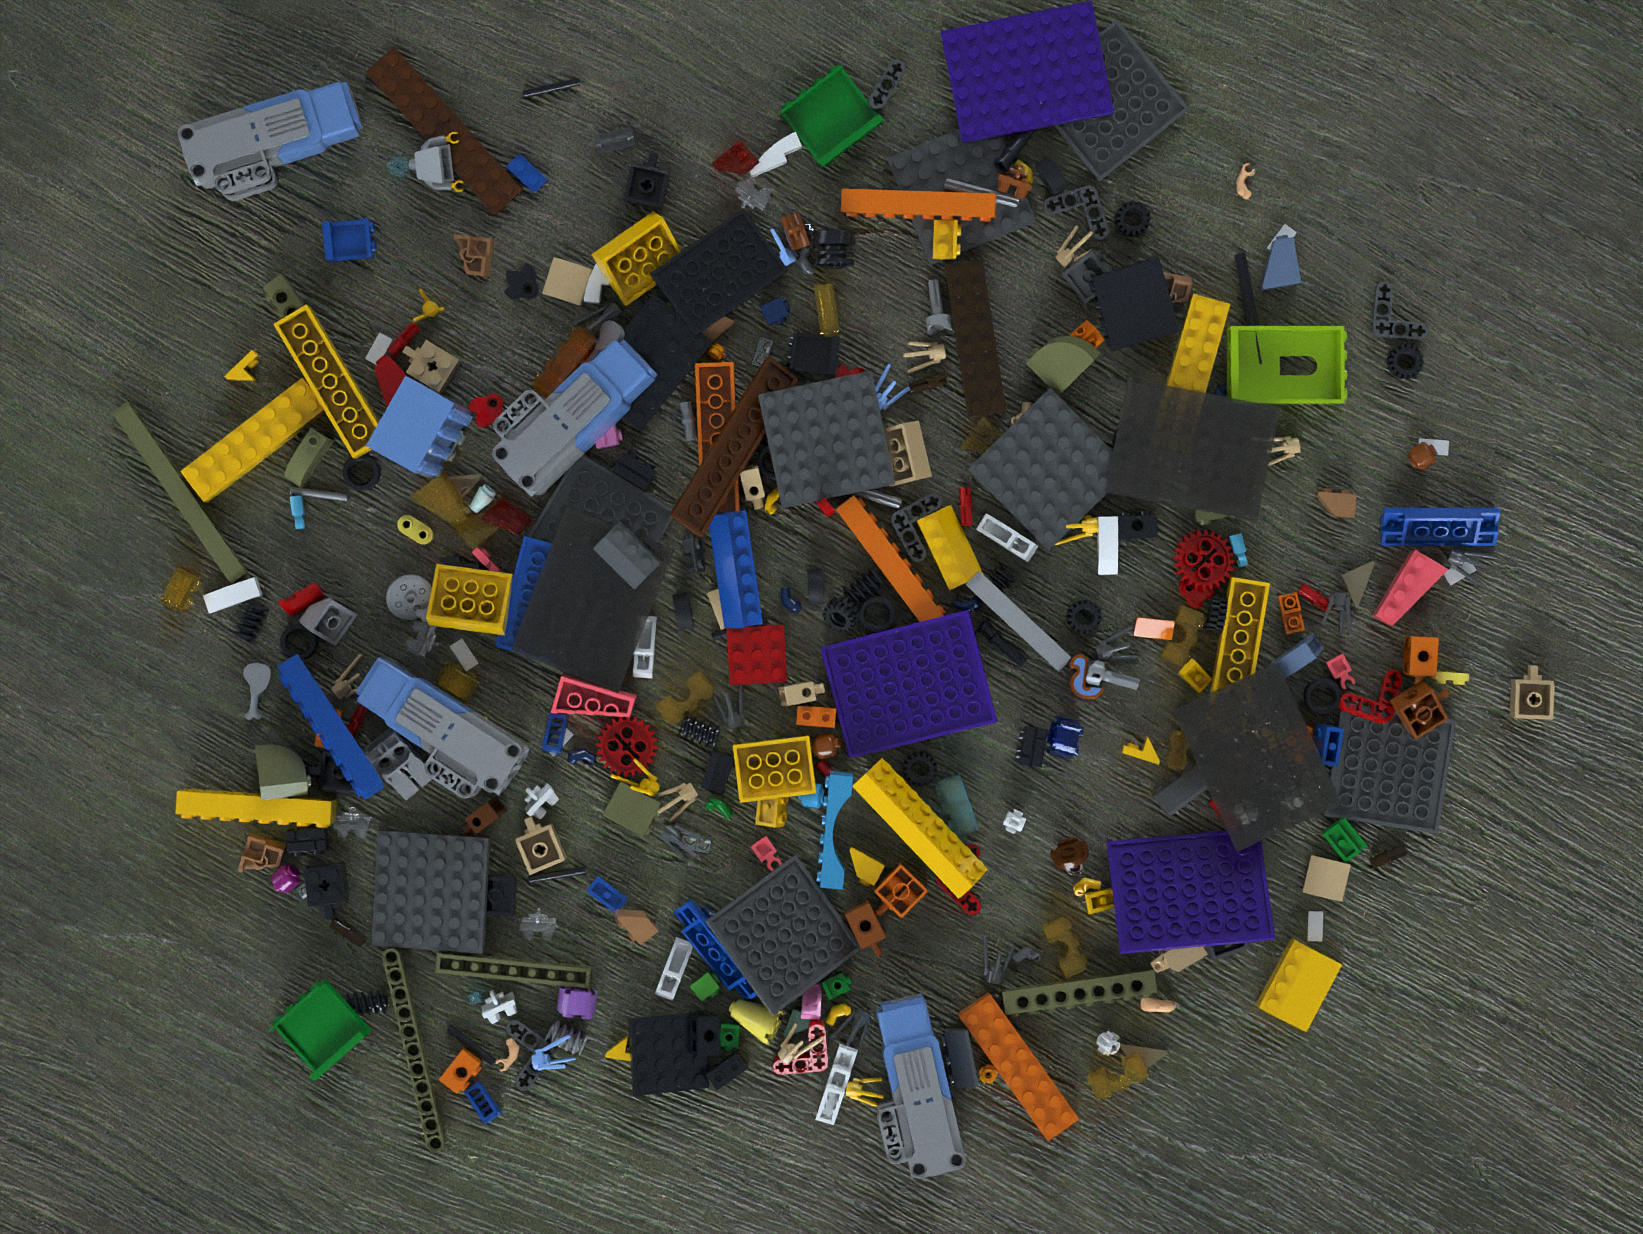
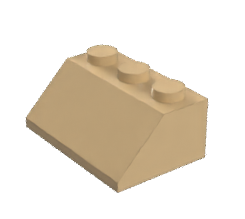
M919 420L885 428L884 433L895 484L889 485V487L932 477Z

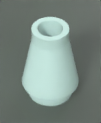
M486 484L482 487L480 486L469 507L478 513L495 499L496 492Z

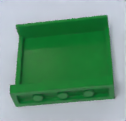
M842 64L839 67L835 65L829 69L826 77L816 79L809 90L805 88L796 95L798 98L793 102L791 100L787 101L781 106L782 110L780 111L782 117L791 129L796 132L798 138L822 169L883 123V118L869 107L867 99L845 72Z
M326 979L321 983L315 982L309 988L311 992L308 995L304 992L297 999L298 1004L296 1006L291 1004L285 1009L286 1015L283 1017L279 1015L271 1022L273 1026L268 1030L271 1032L275 1028L311 1068L313 1073L309 1077L314 1082L372 1031Z

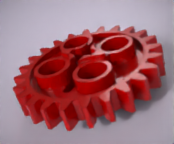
M1197 529L1195 535L1191 531L1188 533V537H1182L1183 542H1178L1177 546L1179 548L1174 550L1178 554L1172 558L1177 561L1173 567L1179 568L1176 575L1182 574L1180 581L1186 579V586L1193 584V590L1197 589L1198 586H1200L1201 592L1205 588L1208 591H1211L1213 587L1217 589L1220 587L1219 583L1223 585L1226 583L1225 579L1231 577L1228 572L1234 571L1230 567V565L1235 563L1234 560H1230L1234 553L1228 552L1232 546L1226 547L1227 539L1221 541V534L1215 537V531H1211L1208 534L1207 529H1204L1201 534L1200 530ZM1201 543L1207 545V551L1202 550ZM1215 549L1216 552L1205 563L1200 565L1194 572L1191 570L1203 557ZM1187 555H1191L1194 558V563L1188 562ZM1214 557L1220 560V566L1214 563ZM1200 569L1206 572V578L1200 575Z
M637 716L633 720L630 717H626V720L623 717H619L618 722L613 718V725L606 723L605 725L608 729L600 730L604 735L597 736L601 740V743L596 744V746L601 747L597 754L603 755L599 761H606L604 768L609 765L611 766L610 773L616 769L617 776L624 772L625 777H627L628 773L631 772L634 777L636 770L642 774L643 771L633 761V759L637 758L629 749H623L624 744L615 736V733H618L626 743L629 741L632 743L631 749L639 755L637 760L646 769H649L647 762L654 763L650 757L657 756L653 749L659 747L653 744L658 738H652L651 736L655 733V730L649 732L648 729L651 725L644 726V719L637 722ZM625 727H630L633 730L632 737L627 738L623 735ZM611 740L618 742V750L613 751L609 748ZM638 741H643L646 744L645 751L640 752L636 749ZM624 754L631 756V764L626 765L622 762Z

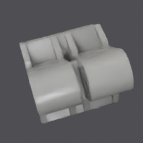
M392 728L387 729L363 749L365 756L374 769H377L381 777L391 784L405 800H408L420 790L412 778L422 787L432 780L424 772L426 762L417 753L412 744ZM397 747H403L400 751L394 750ZM383 758L389 759L388 761L383 763L379 762Z

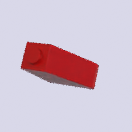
M383 355L376 361L377 365L374 367L386 406L388 407L404 377L409 376L391 356L387 355L385 357Z

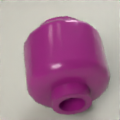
M284 864L280 866L271 877L273 888L278 892H291L300 882L299 870L293 865Z

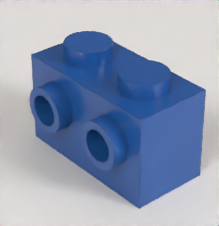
M1316 723L1313 731L1314 739L1310 750V761L1321 765L1338 766L1344 728Z

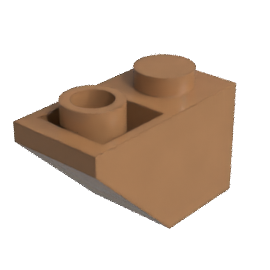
M1321 488V492H1315L1317 499L1332 517L1355 518L1357 495L1352 494V491L1340 490V493H1332L1333 489Z
M620 909L615 911L616 923L622 929L625 927L628 930L627 935L633 942L637 941L642 945L658 932L656 924L645 911Z

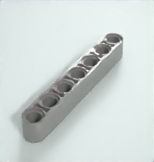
M980 571L965 584L1058 672L1070 661L1071 657Z

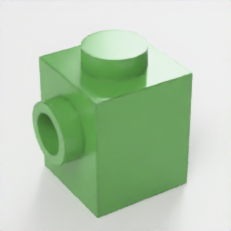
M708 970L691 983L690 987L702 1002L708 996L711 999L719 993V982L721 980L714 972L711 974Z

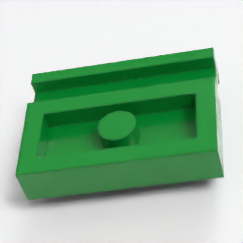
M1343 816L1341 817L1342 819L1338 822L1336 821L1321 833L1343 861L1347 863L1368 846Z

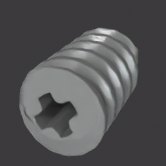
M558 1020L555 1024H552L544 1041L551 1037V1043L566 1035H570L571 1037L558 1044V1047L560 1048L565 1044V1051L572 1048V1054L574 1055L579 1051L580 1056L587 1042L588 1034L580 1037V1030L573 1034V1027L567 1031V1024L560 1027V1021Z

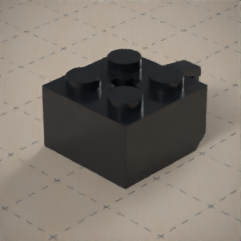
M650 152L648 162L644 161L643 165L631 164L623 199L625 203L663 210L670 171L660 169L661 165L657 164L658 154ZM647 182H649L652 188H648V190L645 191L644 187L642 186L646 185Z
M322 752V761L317 764V767H307L306 775L316 777V781H319L318 790L320 793L357 796L350 784L352 780L347 781L344 775L338 777L337 773H340L342 765H336L330 752Z
M345 862L304 868L308 907L320 906V910H325L326 919L335 918L334 908L338 907V903L349 901ZM325 880L327 883H330V886L328 888H326V886H323Z

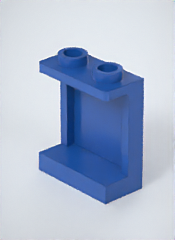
M369 218L333 223L330 221L322 222L327 262L375 258L374 253H377L376 241H373L372 234L375 233L374 222H371Z

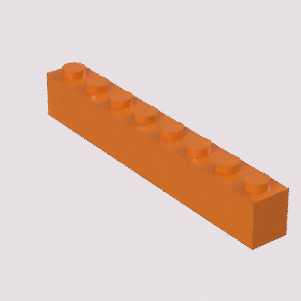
M842 189L841 212L846 213V217H857L858 213L865 214V217L876 218V214H884V218H895V215H903L904 219H914L915 215L922 216V219L933 220L934 216H941V220H953V217H961L962 221H972V217H979L980 221H991V218H996V193Z
M852 496L836 508V511L919 622L946 614L940 604L936 606L933 602L935 597L929 589L925 591L921 586L923 581L917 573L913 575L910 571L912 566L907 559L904 558L902 560L898 555L901 551L896 544H890L886 539L889 535L884 528L879 529L875 524L878 520L872 512H866L864 509L866 504L860 496L858 498Z

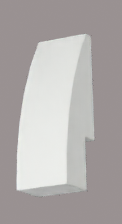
M796 132L775 143L761 156L750 171L752 178L786 164L787 159L785 155L802 149Z
M597 264L594 266L589 277L584 302L600 305L602 286H610Z
M987 513L976 529L1026 562H1029L1038 548L1035 543Z
M1118 516L1097 517L1098 575L1117 574Z
M257 577L203 595L209 614L263 596Z
M637 616L633 677L653 678L657 617Z
M676 937L656 989V995L673 1001L693 948L689 941Z

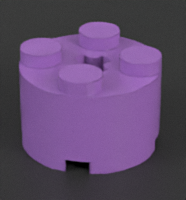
M560 986L557 1011L567 1018L581 1015V1018L592 1019L596 1009L597 990L591 988L590 992L586 991V988L565 986L564 989Z

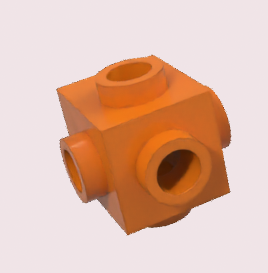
M1088 320L1084 321L1070 334V336L1089 342L1095 348L1104 341L1098 329Z

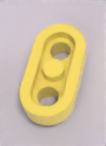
M404 515L398 520L397 526L399 531L417 543L425 545L433 540V530L413 516ZM405 521L410 522L409 528L404 527ZM422 531L426 532V537L424 539L420 537V533Z
M1437 672V676H1431V679H1434V683L1446 684V680H1453V684L1465 685V681H1469V673Z

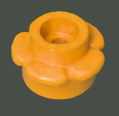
M717 343L715 345L712 344L707 351L717 361L725 357V353H723L725 349Z
M990 1064L982 1066L979 1069V1078L982 1082L992 1083L995 1081V1077H997V1070Z

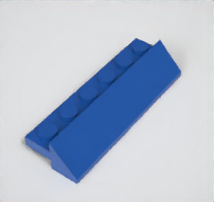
M1384 508L1383 515L1380 516L1381 546H1496L1499 533L1500 508Z
M746 510L716 513L709 525L724 628H744L763 624Z
M691 897L673 912L685 926L681 930L682 934L728 990L735 988L745 1001L752 999L757 994L705 921L709 918Z

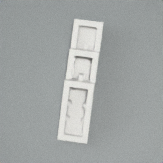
M839 1044L815 1120L834 1125L858 1049Z

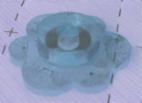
M394 156L393 160L387 163V167L391 169L390 174L396 175L398 178H403L405 172L409 171L408 160L405 157Z

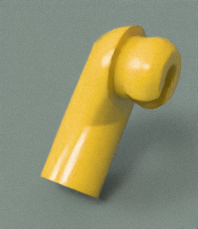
M1018 159L1014 167L1018 170L1019 165H1022V172L1028 174L1027 179L1022 178V180L1033 183L1032 169Z
M777 486L768 494L764 504L765 512L767 511L770 515L777 510V506L774 505V502L779 498Z
M1083 878L1075 884L1073 888L1076 896H1082L1089 888L1100 890L1101 881Z
M845 1003L834 1005L825 1022L833 1026L837 1017L849 1016L851 1014V1007Z

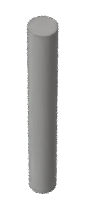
M290 487V494L340 501L348 500V494Z

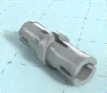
M691 401L679 403L682 414L681 424L684 426L686 441L698 439L695 428L696 418L693 415Z

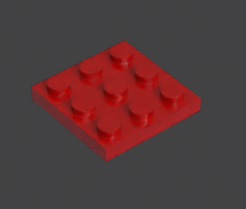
M784 624L726 628L729 685L787 682Z

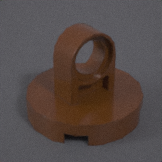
M1073 837L1057 843L1058 847L1055 850L1052 849L1050 854L1054 865L1059 869H1066L1070 875L1076 876L1081 874L1084 870L1083 862L1089 856L1086 842L1084 840L1078 841L1077 838Z

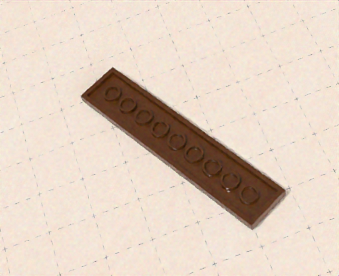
M392 47L366 71L367 75L426 140L442 135L447 137L451 132L458 133L451 136L454 142L460 140L458 143L447 142V144H450L452 168L494 216L523 191L395 47Z
M770 356L766 357L669 514L698 537H702L766 433L758 394L794 387L798 380L796 376Z

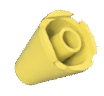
M738 999L737 1002L733 1001L729 1008L730 1016L767 1045L770 1044L768 1039L773 1040L781 1025L780 1014L784 1016L783 1009L772 1016L763 1004Z

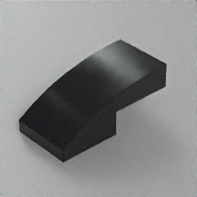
M462 556L440 558V562L449 566L482 570L481 562L462 563Z

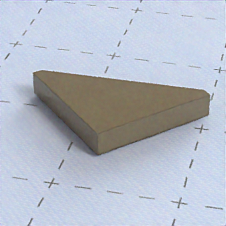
M482 474L446 476L449 512L453 511L482 478Z
M1374 560L1340 575L1354 607H1358L1375 564Z
M1120 1043V1048L1140 1074L1168 1054L1167 1050Z

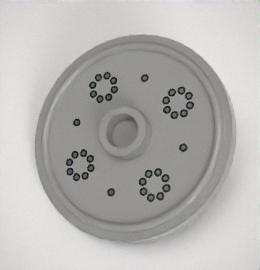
M409 574L395 579L387 589V606L395 616L401 619L412 620L420 618L415 616V611L417 609H424L429 605L432 586L425 578L419 575Z

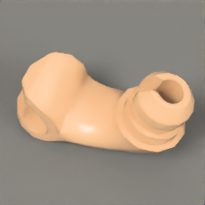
M1249 163L1243 165L1236 181L1237 195L1242 196L1244 199H1248L1252 195L1251 191L1246 187L1245 179L1255 174V168L1251 172H1246L1247 167L1250 165Z
M1148 997L1141 999L1140 1006L1142 1010L1149 1012H1171L1176 1008V1003L1172 1000H1158Z
M512 1037L506 1040L509 1049L508 1058H500L495 1063L502 1062L504 1064V1068L499 1070L501 1072L507 1070L518 1056L520 1045Z

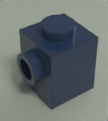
M781 297L760 307L768 326L774 323L780 325L786 322V317H789L788 311L791 310L787 301H782Z

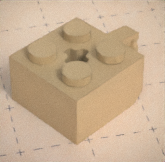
M425 340L421 349L417 347L416 350H413L406 346L402 351L411 357L409 360L411 365L406 373L442 394L461 363L460 360L428 340ZM436 363L438 369L431 371L430 364Z
M1528 665L1527 675H1523V679H1511V718L1553 720L1554 681L1542 680V676L1538 675L1537 665ZM1529 697H1535V701H1529Z
M533 816L524 819L528 829L524 830L525 835L515 840L529 875L567 859L553 823L542 827L541 824L536 825ZM538 844L545 846L546 849L543 854L541 851H537Z
M1204 947L1160 950L1161 954L1153 959L1150 964L1156 973L1168 968L1179 972L1208 954Z

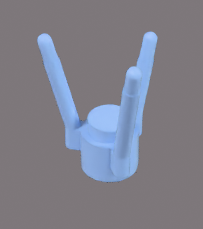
M771 229V233L781 249L778 252V257L783 264L787 266L796 261V251H792L790 244V250L788 247L784 248L775 230Z
M887 364L875 387L880 411L882 409L886 410L889 405L910 390L907 387L887 401L886 395L896 384V381H893L882 394L880 392L877 394L891 367L890 364Z
M566 1035L542 1049L535 1050L536 1054L532 1055L534 1069L539 1071L566 1068V1065L550 1064L576 1060V1057L550 1060L549 1054L544 1053L571 1036Z

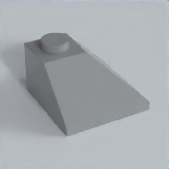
M328 598L310 605L299 622L310 632L336 646L357 617V614L333 599Z

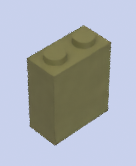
M620 781L602 816L641 837L645 833L649 835L654 826L651 822L654 816L659 817L660 813L657 811L662 808L660 806L662 802L648 794L630 789L631 785Z

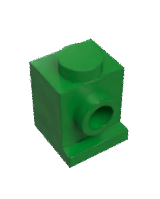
M842 971L821 980L829 1000L849 991V985L852 984L848 974L844 975ZM836 982L841 983V987L839 989L834 987V984Z
M721 1021L719 1039L721 1046H723L722 1050L734 1051V1047L738 1048L740 1024L738 1022ZM731 1034L733 1039L728 1041L725 1036Z

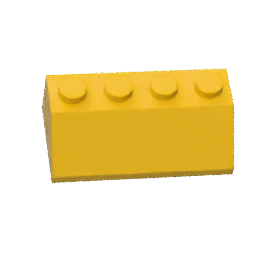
M952 505L917 520V524L948 590L968 582L978 571L983 574Z

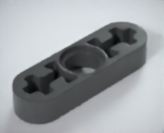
M895 59L890 62L870 95L868 105L872 110L879 111L885 106L903 76L906 67L901 60ZM899 65L901 72L897 71L895 76L891 77L890 75L894 70L893 67ZM882 81H890L892 88L890 90L883 89ZM879 93H882L883 96L880 99L882 104L878 103L875 105L872 98L876 99Z

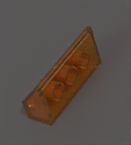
M580 326L577 329L574 327L570 331L568 341L565 344L562 342L557 348L556 352L558 354L554 359L550 358L544 365L546 368L542 374L538 373L532 380L534 383L532 387L546 398L580 366V363L586 359L598 342L594 336Z

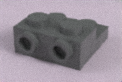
M1095 248L1062 272V275L1084 303H1087L1096 296L1095 292L1091 293L1088 281H1091L1090 275L1096 276L1115 270L1112 265L1108 267L1104 261L1106 259L1105 255L1101 250L1096 251Z

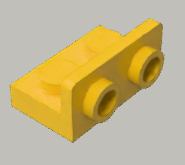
M934 220L932 259L956 260V255H960V244H957V236H961V224H958V220Z
M789 797L757 801L755 825L784 827L787 820L786 804Z

